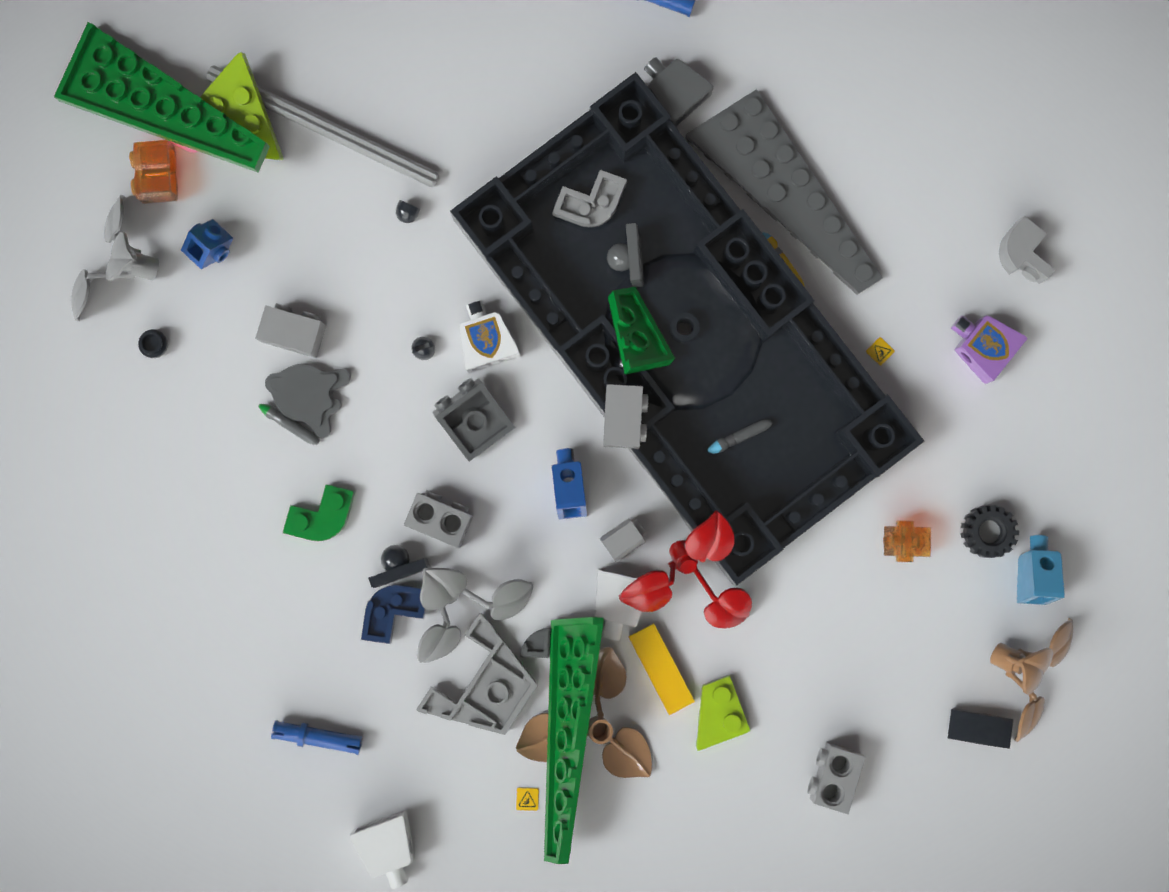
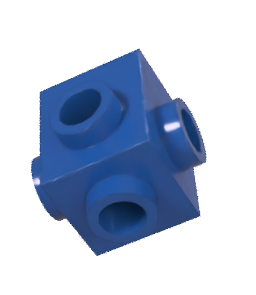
M211 219L203 224L198 223L190 229L181 251L202 270L215 262L221 263L227 258L230 253L229 247L233 237L214 219Z

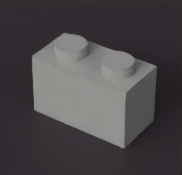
M276 303L274 308L265 305L255 339L268 345L317 358L326 325L319 321L320 316L303 311L302 316L291 313L292 308Z
M606 386L603 447L639 449L640 442H646L647 424H641V413L647 412L648 394H643V386Z

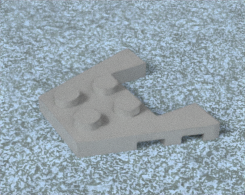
M479 613L465 636L489 651L490 654L458 703L434 687H430L416 710L420 713L439 716L446 720H454L469 724V726L505 735L538 684L486 617Z

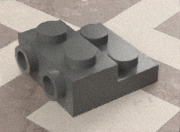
M472 378L464 381L458 387L459 393L452 398L448 395L441 398L435 403L436 410L432 412L469 462L516 428L479 378L475 381Z

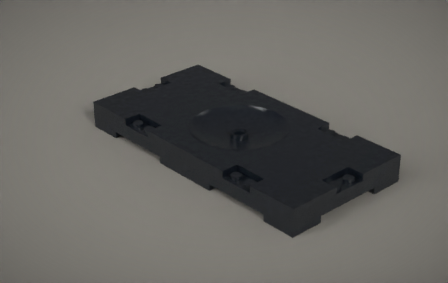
M637 72L593 103L588 112L501 177H494L450 210L456 225L505 289L516 300L604 418L607 385L643 386V394H648L647 412L641 413V424H647L646 442H640L639 449H628L673 505L691 532L705 522L716 510L726 518L733 530L734 547L728 556L714 562L733 585H739L783 551L787 545L924 442L923 438L891 397L882 392L814 305L815 300L744 209H739L671 122L669 113ZM600 170L627 179V184L617 210L606 223L596 227H583L553 216L552 212L563 186L590 196ZM636 223L640 231L644 285L636 289L675 359L667 366L625 374L608 296L613 290L633 286L630 281V270L622 272L612 269L607 262V253L617 243L627 244L626 224ZM681 322L688 323L692 328V332L689 335H682L677 331L676 326ZM764 419L773 421L772 426L766 431L728 447L724 452L715 454L708 452V448L720 438H725Z

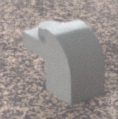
M1026 216L1015 222L1003 237L999 247V258L1003 268L1009 275L1020 268L1022 275L1026 279L1040 284L1047 280L1055 269L1033 252L1047 233Z

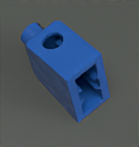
M572 448L559 449L556 451L557 464L551 465L558 519L586 517L587 510L581 462H575L574 450ZM565 478H573L570 482L563 481Z

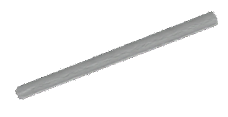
M215 65L211 66L206 75L207 79L213 82L223 69ZM257 86L266 109L429 187H434L439 177L436 171Z

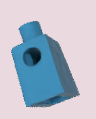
M1030 536V551L1020 555L1018 558L1017 603L1047 605L1065 598L1061 553L1059 551H1049L1048 536Z

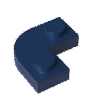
M391 585L377 591L368 601L365 609L361 640L391 644L396 615L424 619L426 609L420 602L422 588Z

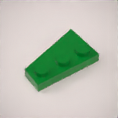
M636 287L613 290L608 296L624 373L630 374L670 365L675 357Z

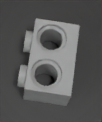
M426 490L425 495L417 493L404 526L460 548L473 518V515L467 513L469 508L454 501L451 506L441 502L442 496ZM430 504L434 509V515L430 520L425 521L420 517L419 511L423 505ZM451 515H456L461 520V526L455 532L449 531L446 527V520Z
M826 742L825 748H820L817 755L816 765L819 766L816 777H811L807 792L811 794L810 800L816 805L849 815L865 756L860 752ZM837 756H844L845 765L839 770L833 769V759ZM830 784L836 785V794L831 798H825L823 795L825 787Z

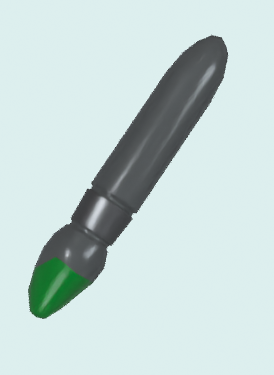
M268 404L258 405L261 412L268 419L274 420L283 428L309 444H319L315 434L294 420L284 416L281 412H278L275 407Z

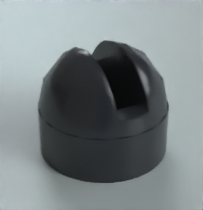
M399 200L396 207V216L403 223H411L418 217L421 209Z
M418 337L413 341L411 350L417 359L428 360L435 353V345L428 337ZM429 343L430 347L416 352L415 347Z

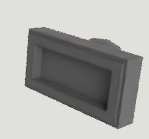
M636 223L626 224L627 244L617 243L608 250L607 262L616 271L623 272L629 269L632 286L636 288L643 287L644 273L640 231Z

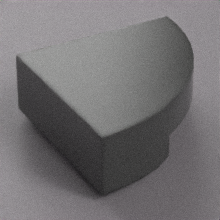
M550 628L541 629L531 634L522 646L520 657L549 658Z

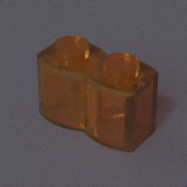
M168 140L134 142L133 151L129 154L130 164L135 169L134 179L131 180L132 194L143 204L177 201L178 184L175 146Z

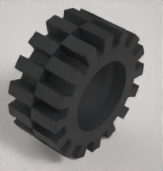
M996 505L974 508L970 514H966L964 517L965 523H961L963 533H960V535L966 541L963 544L971 549V553L977 554L979 557L995 558L1005 556L1004 553L1011 552L1013 550L1011 546L1016 545L1018 542L1015 539V535H1019V530L1015 529V526L1018 525L1017 520H1012L1011 517L1014 515L1011 512H1006L1005 508L996 507ZM987 520L994 521L1000 529V535L993 543L983 541L979 534L981 524Z

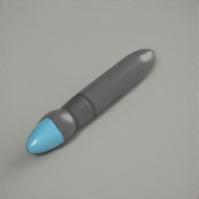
M764 419L725 438H720L708 448V452L713 454L724 452L728 447L766 431L772 426L773 421Z

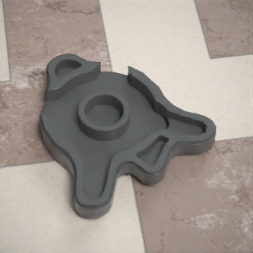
M296 364L280 373L270 374L265 380V387L272 394L275 405L284 416L295 421L307 423L318 437L325 438L331 433L329 418L341 408V402L333 397V392L347 385L351 380V376L345 369L324 372L314 366Z

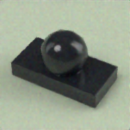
M391 545L385 548L381 555V564L386 572L369 577L370 585L373 588H377L423 572L424 568H430L427 558H422L409 563L410 559L407 550L399 545Z

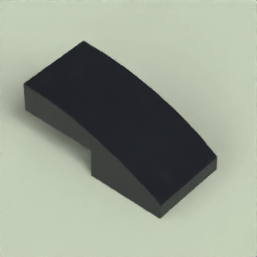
M951 709L947 738L1010 749L1014 719Z

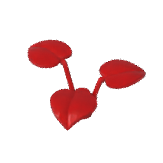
M716 510L705 522L697 526L688 535L686 541L679 540L673 543L669 548V554L672 559L668 563L670 567L669 578L665 571H650L629 584L618 596L620 601L642 612H653L661 609L672 598L673 594L669 586L675 582V570L677 569L683 574L694 572L710 598L714 601L708 604L703 611L705 619L710 625L726 629L744 622L749 617L752 608V599L747 591L741 588H729L717 597L697 568L698 560L702 563L706 559L720 561L732 551L735 539L733 530L726 518Z

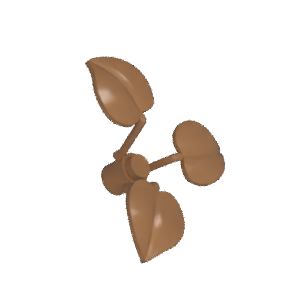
M1070 618L1057 629L1049 648L1032 653L1020 648L1016 650L1003 643H999L992 652L990 663L1005 670V675L1015 681L1023 689V692L1029 695V703L1022 712L1017 737L1014 739L1016 742L1027 736L1035 728L1042 716L1045 699L1041 696L1037 698L1033 691L1041 683L1044 672H1046L1048 667L1058 665L1068 653L1073 638V620ZM1015 673H1017V674L1023 673V681H1021V680L1015 675Z
M602 648L599 651L593 692L597 716L590 718L587 736L597 744L611 742L604 747L602 760L603 765L612 775L621 778L650 777L652 759L645 738L637 730L628 727L621 728L615 738H613V728L603 718L604 713L602 712L600 696L606 699L618 696L626 685V671L613 648ZM548 713L532 717L524 726L516 745V751L527 759L547 762Z

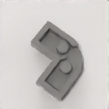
M600 170L590 196L563 186L552 212L553 216L583 227L602 225L610 220L616 212L626 187L627 179Z

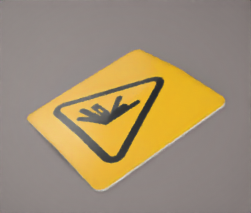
M881 337L866 350V353L879 366L895 352Z
M517 788L516 810L537 811L539 789Z

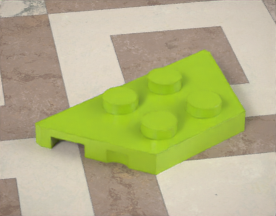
M243 52L237 53L200 98L265 141L270 146L265 159L283 160L282 152L246 54Z

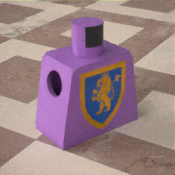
M961 315L951 327L953 331L963 338L955 348V352L984 384L990 383L997 378L1028 339L1025 335L987 315L980 318L975 324Z

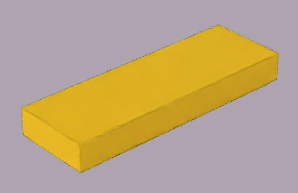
M652 623L628 636L668 714L671 715L694 703L695 701L655 624Z

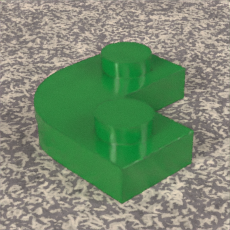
M326 484L318 512L290 505L283 533L311 541H325L333 538L347 524L355 492Z

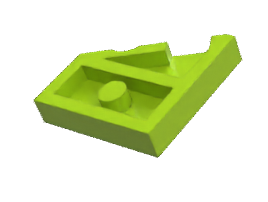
M729 675L702 685L695 745L697 751L751 732Z

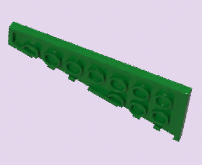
M87 22L54 95V98L59 102L259 173L270 148L265 141L231 120L198 95L193 94L179 82L89 22Z
M603 617L551 620L544 861L554 864H569L603 630Z

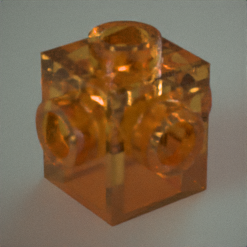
M896 521V526H884V556H896V562H914V556L931 557V527H914V521Z

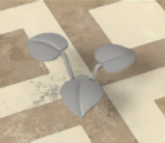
M124 195L119 196L111 208L105 223V241L111 243L112 240L114 241L106 272L88 274V270L83 269L74 283L71 305L76 321H80L79 315L87 303L90 283L93 279L106 278L109 281H113L115 278L134 279L137 276L154 280L157 275L159 259L141 254V250L129 245L125 232L119 233L123 223V200L126 198Z
M424 568L420 602L427 610L440 609L444 622L443 626L439 624L433 625L423 634L417 649L418 661L420 663H427L440 659L452 652L458 645L461 633L457 626H450L445 606L455 602L459 594L463 593L484 607L492 608L491 617L494 620H505L518 614L527 604L533 590L532 582H526L522 579L509 580L495 590L492 602H487L466 589L467 578L462 572L449 568Z

